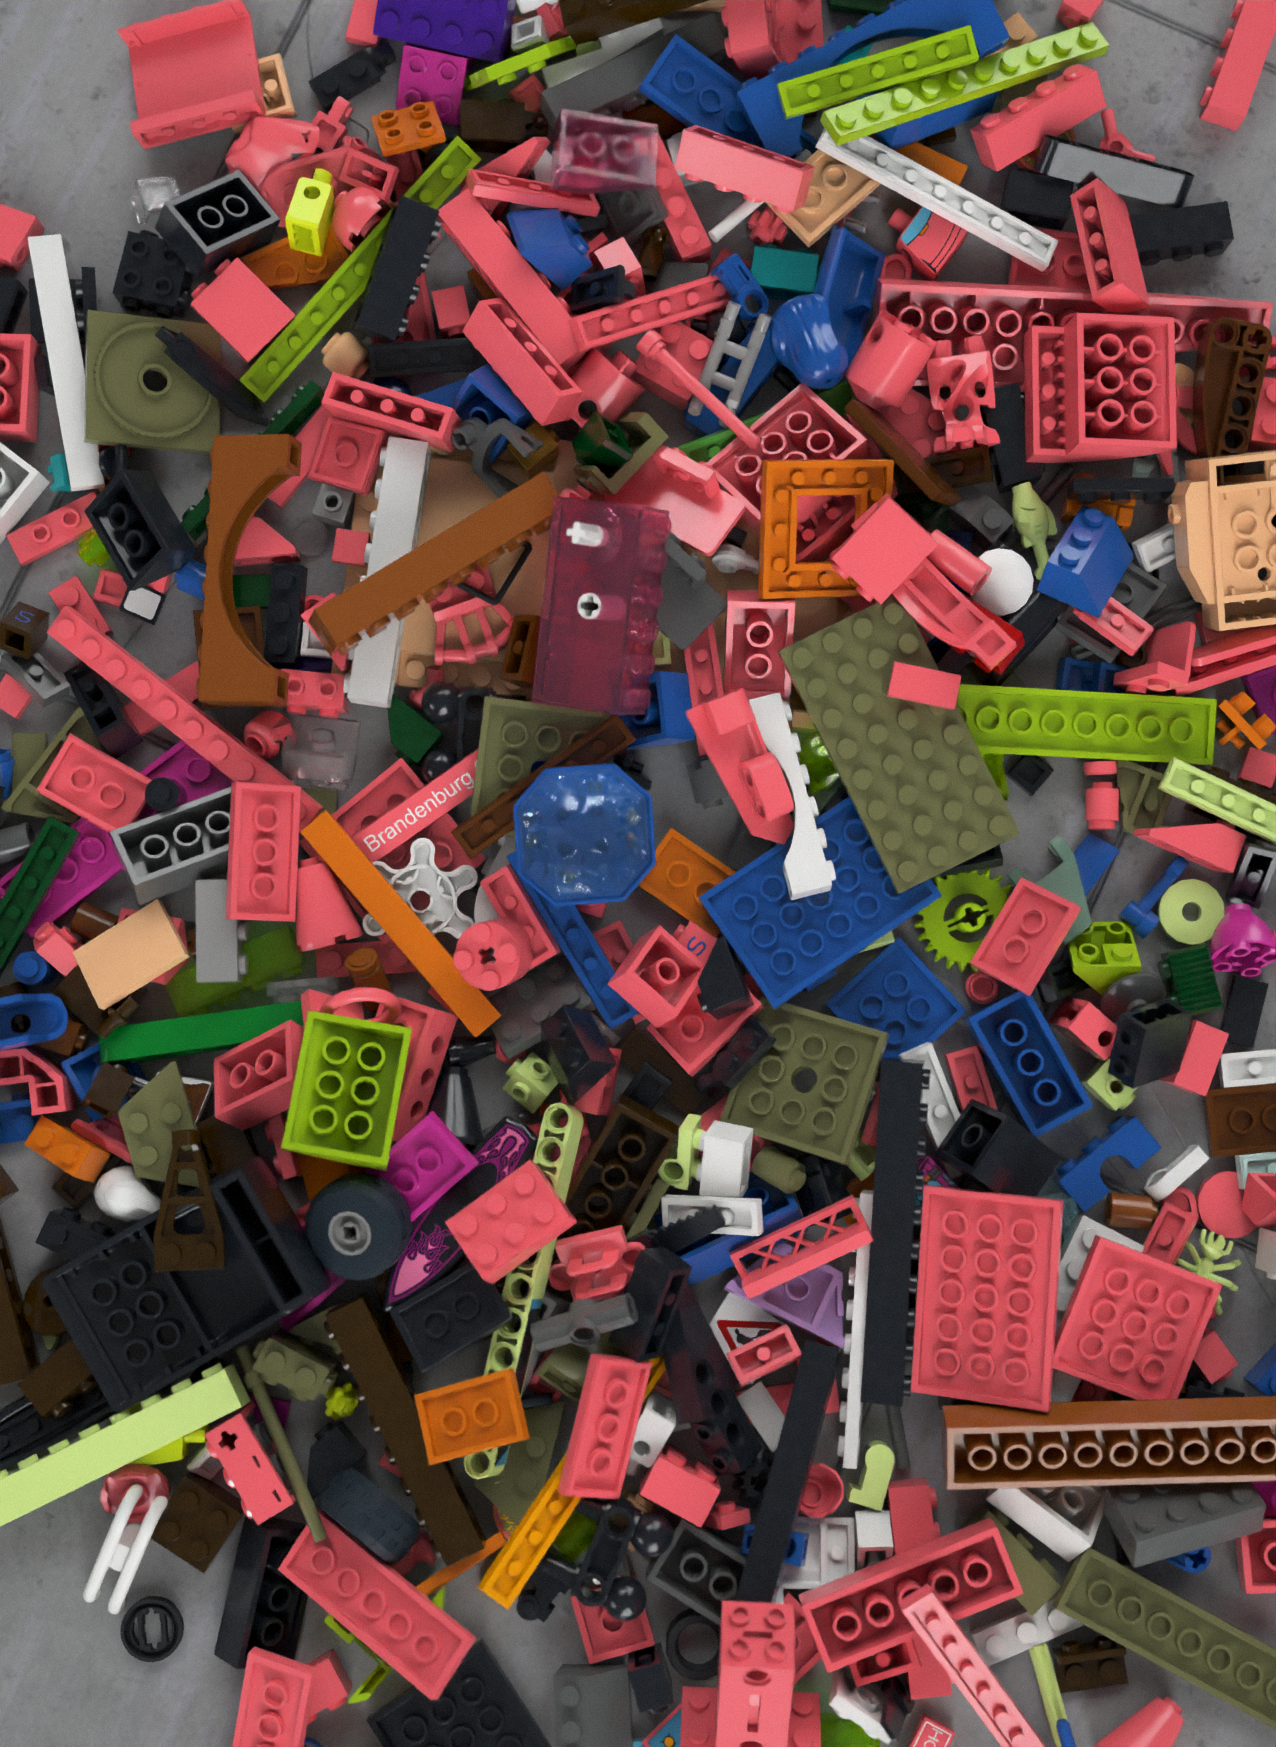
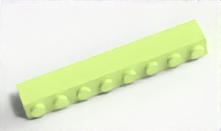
M218 1363L202 1371L203 1379L193 1384L190 1378L170 1387L173 1393L162 1399L158 1393L140 1402L142 1409L132 1414L129 1409H126L109 1417L111 1424L100 1429L97 1423L79 1432L78 1434L81 1439L72 1444H69L68 1439L62 1440L48 1448L49 1455L39 1459L36 1453L17 1463L19 1470L8 1474L7 1469L0 1471V1527L249 1403L250 1398L234 1364L222 1368L221 1363Z

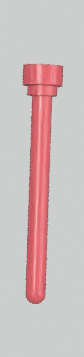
M651 329L640 339L636 346L638 352L646 359L649 357L652 360L657 359L751 449L760 447V438L665 349L664 338L657 331Z

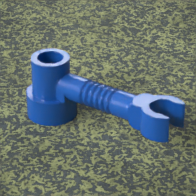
M1180 855L1174 858L1138 904L1131 900L1119 914V916L1134 927L1132 931L1142 939L1160 921V918L1150 911L1151 908L1189 865Z

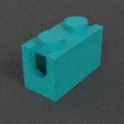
M765 244L761 247L754 246L751 273L767 298L788 301L797 296L813 294L819 255L812 254L807 249L780 250L778 246L772 244Z

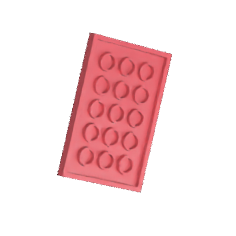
M933 1185L923 1186L911 1392L1049 1412L1051 1409L1063 1200Z

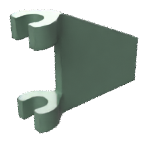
M1058 834L1048 842L1050 845L1048 850L1062 863L1038 881L1036 885L1079 905L1082 909L1062 941L1067 945L1092 925L1074 853L1067 842ZM1018 867L1007 874L1009 878L1007 882L1012 885L1013 889L1021 877L1028 880Z

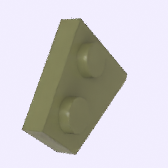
M1115 760L1117 761V773L1115 775L1117 789H1119L1121 831L1133 835L1135 829L1161 827L1172 799V795L1157 789L1164 774L1131 761Z

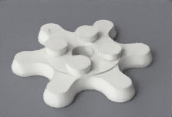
M418 838L411 844L410 862L403 869H392L381 861L372 862L434 935L444 931L459 939L467 928L475 924L470 917L459 911L457 899L463 891L471 889L477 883L478 875L476 870L469 865L459 866L451 872L439 870L434 862L435 846L429 839ZM417 891H425L430 896V904L425 910H417L411 904V897ZM370 913L364 917L363 928L367 934L379 936L385 932Z

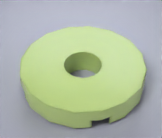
M1197 879L1180 880L1170 885L1159 898L1157 904V916L1160 918L1158 924L1163 933L1174 942L1180 944L1195 945L1210 940L1217 925L1224 917V903L1217 890L1207 882ZM1186 903H1192L1198 909V917L1193 922L1187 921L1182 915V909Z

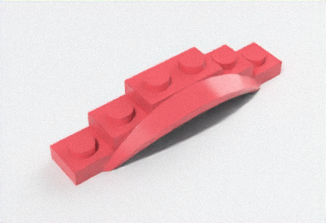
M874 503L851 525L853 531L878 507L877 503ZM927 558L892 592V595L906 612L929 633L954 647L971 650L990 670L1017 647L1016 643L993 619L990 620L974 606Z

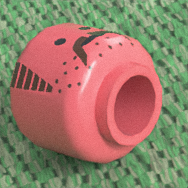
M273 710L261 712L245 726L243 732L244 744L264 759L274 758L289 746L293 740V730L290 721L286 716Z

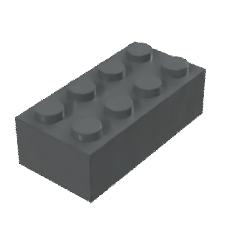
M231 787L110 831L114 851L139 905L194 885L195 880H207L228 871Z
M1251 1481L1109 1485L1105 1489L1103 1513L1132 1566L1136 1568L1262 1531L1266 1504Z

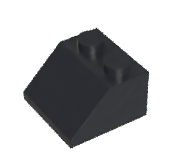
M561 1006L541 1026L542 1052L568 1104L574 1105L613 1069L617 1062L589 1010Z

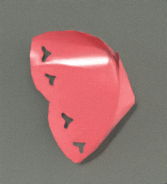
M255 116L248 121L239 137L228 150L225 159L230 174L240 170L261 195L262 186L267 175L275 167L284 164L283 162H291L292 153L302 154L296 157V160L314 155L319 141V127L306 121ZM311 131L308 135V143H306L302 133Z

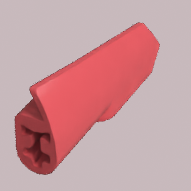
M740 688L686 710V717L750 834L769 841L785 844L794 827L790 812L794 811V802L776 757L766 749L745 689Z

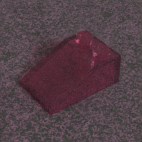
M561 108L554 127L550 189L579 194L654 189L658 125Z

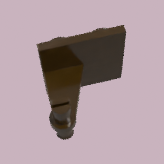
M79 965L51 990L98 1037L100 1035L104 1039L119 1025L123 1027L127 1023L126 1018L140 1006L137 1001L148 991L145 986H142L106 1010H102L98 1007Z

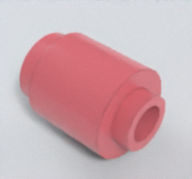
M1093 782L1092 788L1085 789V821H1088V829H1115V822L1119 821V789L1112 788V782Z

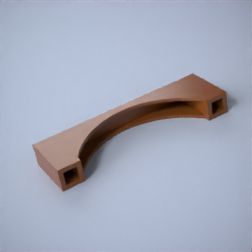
M290 434L214 436V445L210 450L212 479L208 483L210 512L206 516L208 545L204 549L206 578L202 582V592L205 597L204 611L200 615V625L203 632L202 644H200L198 649V658L201 666L200 677L196 682V691L199 696L198 701L212 706L287 707L289 673L270 665L247 637L235 607L233 568L239 542L254 513L276 488L290 477L300 476L302 443Z

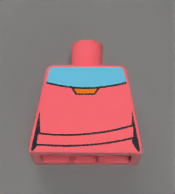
M921 206L914 218L902 209L897 208L888 222L890 227L901 234L897 241L895 252L908 258L912 269L925 281H936L969 234V231Z

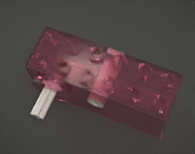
M554 496L531 703L612 715H645L651 701V692L648 687L650 675L655 667V658L652 654L654 641L659 633V624L656 620L658 607L663 599L661 578L662 572L665 571L667 565L665 544L666 538L671 531L669 511L643 505Z

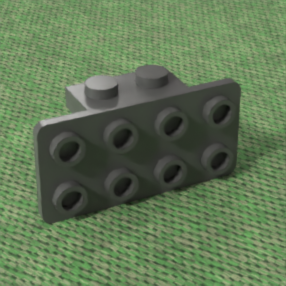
M630 516L610 535V541L606 546L598 547L590 555L589 562L602 577L678 649L685 650L726 609L727 603L705 582L707 572L704 570L706 566L703 561L693 553L689 556L680 547L682 545L680 540L671 531L667 530L664 532L659 526L652 531L638 517Z

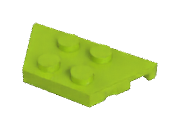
M568 36L484 68L465 78L463 93L496 80L499 86L516 80L515 73L526 68L529 74L547 67L545 60L578 48V45Z

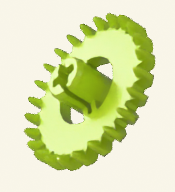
M990 868L985 869L981 875H978V870L969 871V873L963 872L957 873V875H946L945 880L941 877H933L935 885L942 896L916 914L921 916L922 920L914 923V927L924 929V932L917 939L928 940L929 943L924 948V951L929 952L935 949L934 961L938 962L945 957V967L947 969L957 962L958 970L962 973L967 963H969L971 970L974 973L978 972V969L973 967L970 962L986 935L976 942L966 943L958 941L949 932L958 930L961 933L968 934L978 931L985 924L986 917L990 915L992 918L990 928L992 927L1009 898L1006 894L1010 891L1012 885L1000 887L1002 875H998L990 880ZM959 895H974L986 903L984 906L973 902L964 903L954 910L952 919L944 922L945 908L952 899ZM987 910L986 913L976 916V919L972 921V925L969 922H962L948 927L949 924L961 920L966 915V911L968 914L973 912L976 914Z

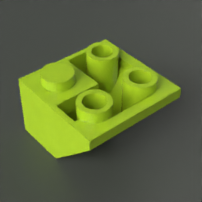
M1127 921L1092 922L1089 928L1067 944L1073 972L1100 995H1103L1106 989L1115 981L1127 975L1141 972L1142 966L1131 926Z

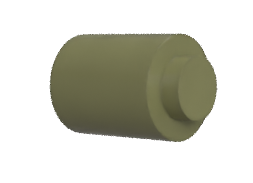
M772 1145L763 1147L754 1159L752 1166L753 1174L786 1194L798 1191L805 1183L804 1164Z

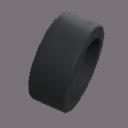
M692 1608L680 1612L671 1621L666 1633L667 1656L672 1667L680 1675L692 1680H706L717 1675L721 1626ZM694 1623H703L710 1626L718 1637V1649L715 1656L703 1664H694L687 1661L681 1655L678 1648V1639L681 1632L687 1626Z

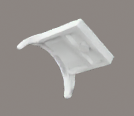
M798 1516L794 1531L809 1534L805 1566L799 1567L785 1563L775 1603L784 1604L783 1588L814 1589L855 1572L854 1517L809 1518Z

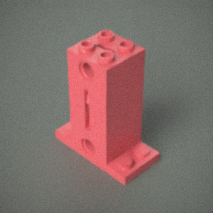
M722 1601L717 1688L682 1686L680 1747H821L820 1693L792 1692L795 1672L794 1604Z

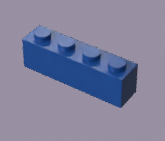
M750 322L746 327L747 335L740 344L741 346L747 348L755 323ZM769 328L735 414L738 418L742 416L781 364L773 350ZM726 354L722 360L724 367L719 373L735 379L742 360ZM711 384L709 391L725 405L730 391ZM690 403L683 412V415L686 416L684 428L697 438H702L724 429V427L719 425V418L705 405L699 416H693L688 413Z

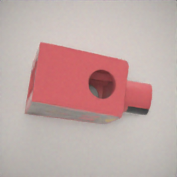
M1067 996L1047 1023L1089 1056L1104 1061L1108 1058L1111 1059L1110 1053L1114 1046L1117 1026L1089 1001Z

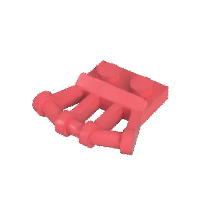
M480 565L476 567L477 570L463 583L495 598L497 594L488 569L482 570ZM451 583L447 584L449 587L443 591V594L429 602L436 621L435 665H444V662H469L471 665L476 663L478 658L491 654V657L499 655V651L508 644L514 619L501 603L491 605ZM491 607L508 625L495 638L492 635L484 610ZM476 613L486 642L472 646L462 618ZM455 622L464 649L445 648L446 623Z

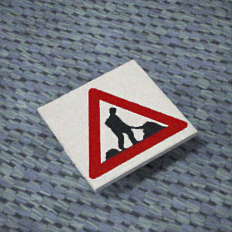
M729 1292L709 1325L727 1358L726 1353L785 1325V1323L763 1309Z

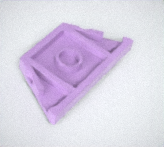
M783 1242L775 1246L772 1252L785 1256L792 1252L793 1246ZM764 1256L746 1269L747 1273L761 1267ZM769 1258L768 1263L774 1260ZM823 1264L750 1299L747 1298L742 1288L740 1275H737L725 1285L724 1290L834 1347L836 1346L841 1349L844 1347L845 1337H843L842 1317L844 1316V1302L842 1301L843 1272Z

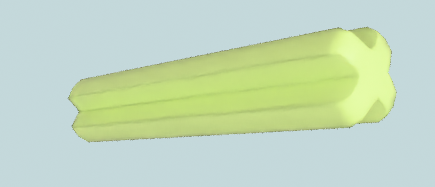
M1044 1642L1030 1648L1029 1652L1053 1741L1057 1747H1062L1056 1724L1059 1719H1066L1067 1721L1068 1719L1050 1652Z

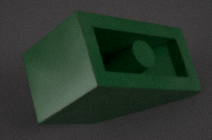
M594 411L571 442L576 453V460L581 465L596 466L602 473L630 461L633 457L621 427Z
M393 694L391 707H387L391 743L397 749L394 755L398 759L402 757L409 767L412 763L420 767L421 760L426 753L437 748L445 736L439 729Z

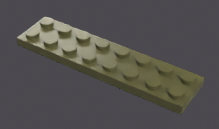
M1089 1547L1075 1558L1052 1604L1055 1609L1276 1730L1275 1648L1092 1547Z

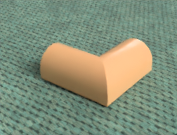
M280 53L258 59L266 117L288 119L296 117L282 56ZM246 124L234 126L232 129L236 135L241 134Z

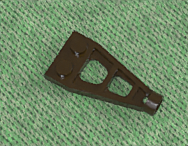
M200 1129L171 1131L172 1153L154 1233L155 1272L224 1269L227 1267L226 1231L217 1200L209 1187L212 1183L200 1143ZM182 1145H191L192 1149L185 1151L182 1149ZM182 1169H194L196 1171L200 1189L198 1195L180 1196L177 1193L178 1174ZM182 1204H196L199 1206L205 1222V1229L202 1233L179 1234L175 1231L176 1212Z

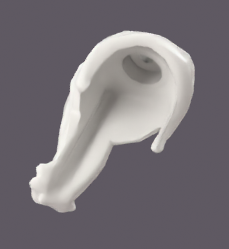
M133 1165L116 1167L107 1171L99 1178L95 1185L94 1196L96 1204L107 1216L126 1222L134 1219L140 1221L160 1209L161 1199L151 1190L150 1184L144 1178L136 1177Z

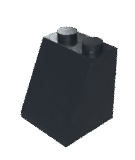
M974 1099L969 1101L934 1153L987 1192L1032 1197L1038 1195L1062 1159L1013 1118Z

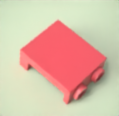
M887 493L877 502L878 507L837 550L834 549L830 553L831 559L834 561L831 567L844 579L850 575L859 584L856 590L866 600L871 602L873 599H876L880 604L892 594L938 545L936 539Z

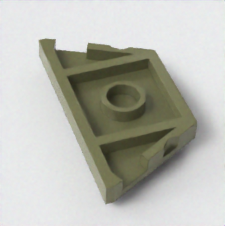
M81 707L76 709L1 807L3 811L45 819L51 816L67 823H74L81 817L36 791L70 733L107 754L101 742L96 738Z
M177 1061L169 1063L117 1111L136 1177L165 1182L172 1153L171 1131L197 1129ZM182 1145V1149L185 1151L192 1149L191 1145ZM182 1169L178 1174V1184L198 1187L199 1182L196 1171L194 1169Z
M557 1402L549 1406H539L523 1410L530 1439L510 1444L506 1464L498 1475L475 1480L474 1486L517 1526L547 1482L566 1403ZM483 1453L481 1457V1465L485 1470H487L489 1467V1458L485 1453Z

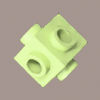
M531 1052L524 1061L518 1058L508 1069L506 1074L510 1079L502 1089L534 1114L554 1090L558 1082L550 1066L535 1053Z

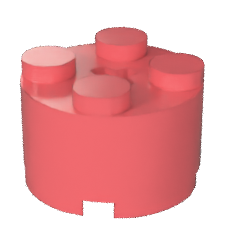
M495 918L474 924L467 928L458 939L453 956L454 966L469 984L478 989L492 991L521 979L531 966L533 952H531L529 935L520 924L511 919Z

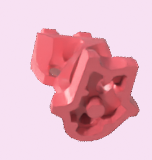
M982 336L964 338L965 354L952 356L951 340L937 341L938 343L932 352V359L927 360V374L933 411L942 412L946 435L936 438L934 451L952 453L1000 444V437L997 431L985 426L981 417L980 407L996 408L990 351H985ZM978 381L983 382L986 392L980 398L976 395L974 389L975 383ZM943 385L949 386L951 391L947 399L940 397V388ZM965 405L969 409L968 416L964 420L958 421L955 418V410L959 406Z

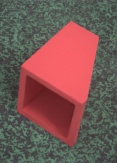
M238 257L233 262L227 258L214 271L218 277L209 286L203 282L192 292L191 296L194 301L190 305L249 364L294 319L295 314Z

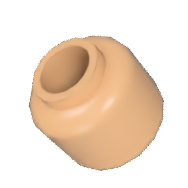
M336 332L321 351L324 354L323 364L331 372L348 377L354 376L359 380L370 367V364L366 361L369 357L368 348L349 332H345L342 335Z

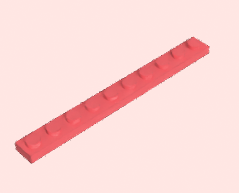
M64 606L46 633L234 782L297 786L71 606ZM302 789L300 798V834V831L317 818L325 808Z

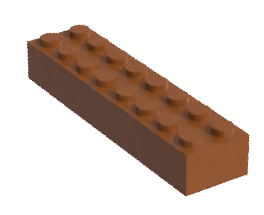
M545 471L317 607L314 609L308 622L329 655L331 656L339 651L342 656L357 647L363 635L368 634L372 638L385 630L387 625L391 623V618L396 616L398 621L413 613L415 608L420 605L419 601L422 599L425 600L426 604L443 594V591L449 587L447 584L450 582L454 586L461 584L471 577V574L477 570L476 567L478 565L483 570L498 561V557L505 553L504 550L506 548L511 553L523 546L526 540L533 536L532 532L539 536L552 528L554 523L561 519L559 513L566 505Z

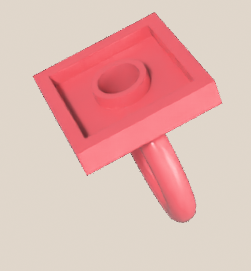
M354 988L335 995L308 989L301 994L303 1025L305 1029L308 1010L365 1020L363 1004L358 1003L362 1001L379 1002L388 1007L383 1014L367 1019L368 1021L392 1024L401 1013V1003L393 993L379 988Z

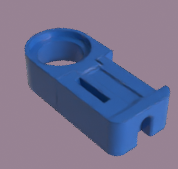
M737 253L727 257L721 264L711 270V276L716 274L732 299L729 301L741 305L738 313L741 319L754 321L758 319L759 313L765 314L767 312L769 302L766 294ZM747 296H752L756 299L758 303V311L756 313H751L746 308L745 300Z

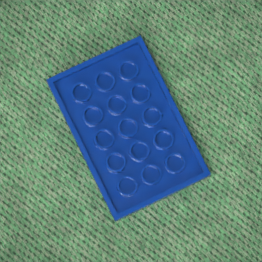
M850 797L815 819L817 829L823 828L827 841V848H823L825 860L832 861L836 874V880L831 881L832 887L830 891L795 900L790 899L782 868L791 847L794 835L792 834L788 837L785 844H777L698 897L774 1010L942 896L931 879L897 894Z

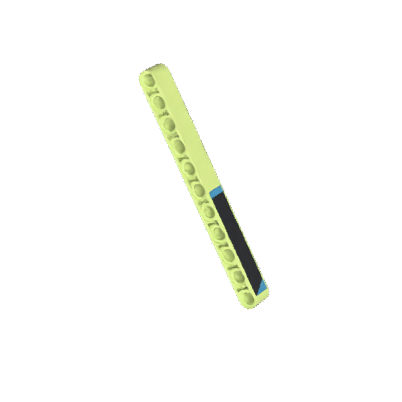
M554 1103L544 1113L533 1162L540 1167L547 1179L550 1178L552 1180L553 1188L565 1203L584 1118L578 1108L563 1103ZM566 1111L568 1114V1122L563 1128H561L559 1125V1117L563 1112ZM555 1145H559L561 1154L559 1159L554 1162L551 1157V1151ZM557 1237L537 1251V1258L533 1263L526 1259L506 1275L502 1296L513 1317L516 1314L520 1317L521 1327L516 1332L511 1321L493 1332L484 1375L514 1368L520 1397L534 1342L530 1331L531 1323L539 1320ZM524 1280L529 1284V1293L525 1298L520 1292V1286ZM507 1349H510L513 1353V1362L510 1366L506 1364L504 1359ZM510 1444L465 1456L464 1467L466 1472L475 1479L498 1475L506 1464ZM483 1453H485L489 1458V1467L487 1470H485L481 1465V1456Z

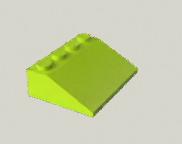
M308 1010L281 1149L348 1165L386 1171L412 1028Z

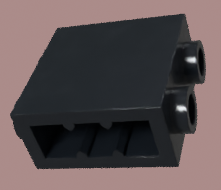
M141 230L140 233L128 231L112 293L121 306L129 311L140 312L141 309L153 311L154 315L164 319H172V316L183 318L185 308L191 306L190 303L193 298L191 294L193 291L190 288L195 276L163 238H159L157 234L146 230Z
M1168 998L1121 1013L1117 1022L1114 1046L1110 1053L1111 1059L1108 1073L1119 1079L1125 1086L1136 1088L1179 1072L1193 1013Z

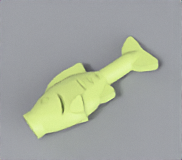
M1026 482L1011 488L1013 492L1012 517L1015 519L1012 525L1017 528L1018 533L1021 535L1022 548L1025 549L1032 546L1038 565L1034 575L1037 579L1041 580L1049 559L1045 545L1047 536L1056 535L1057 528L1050 508L1042 502L1039 495L1033 490L1031 482Z

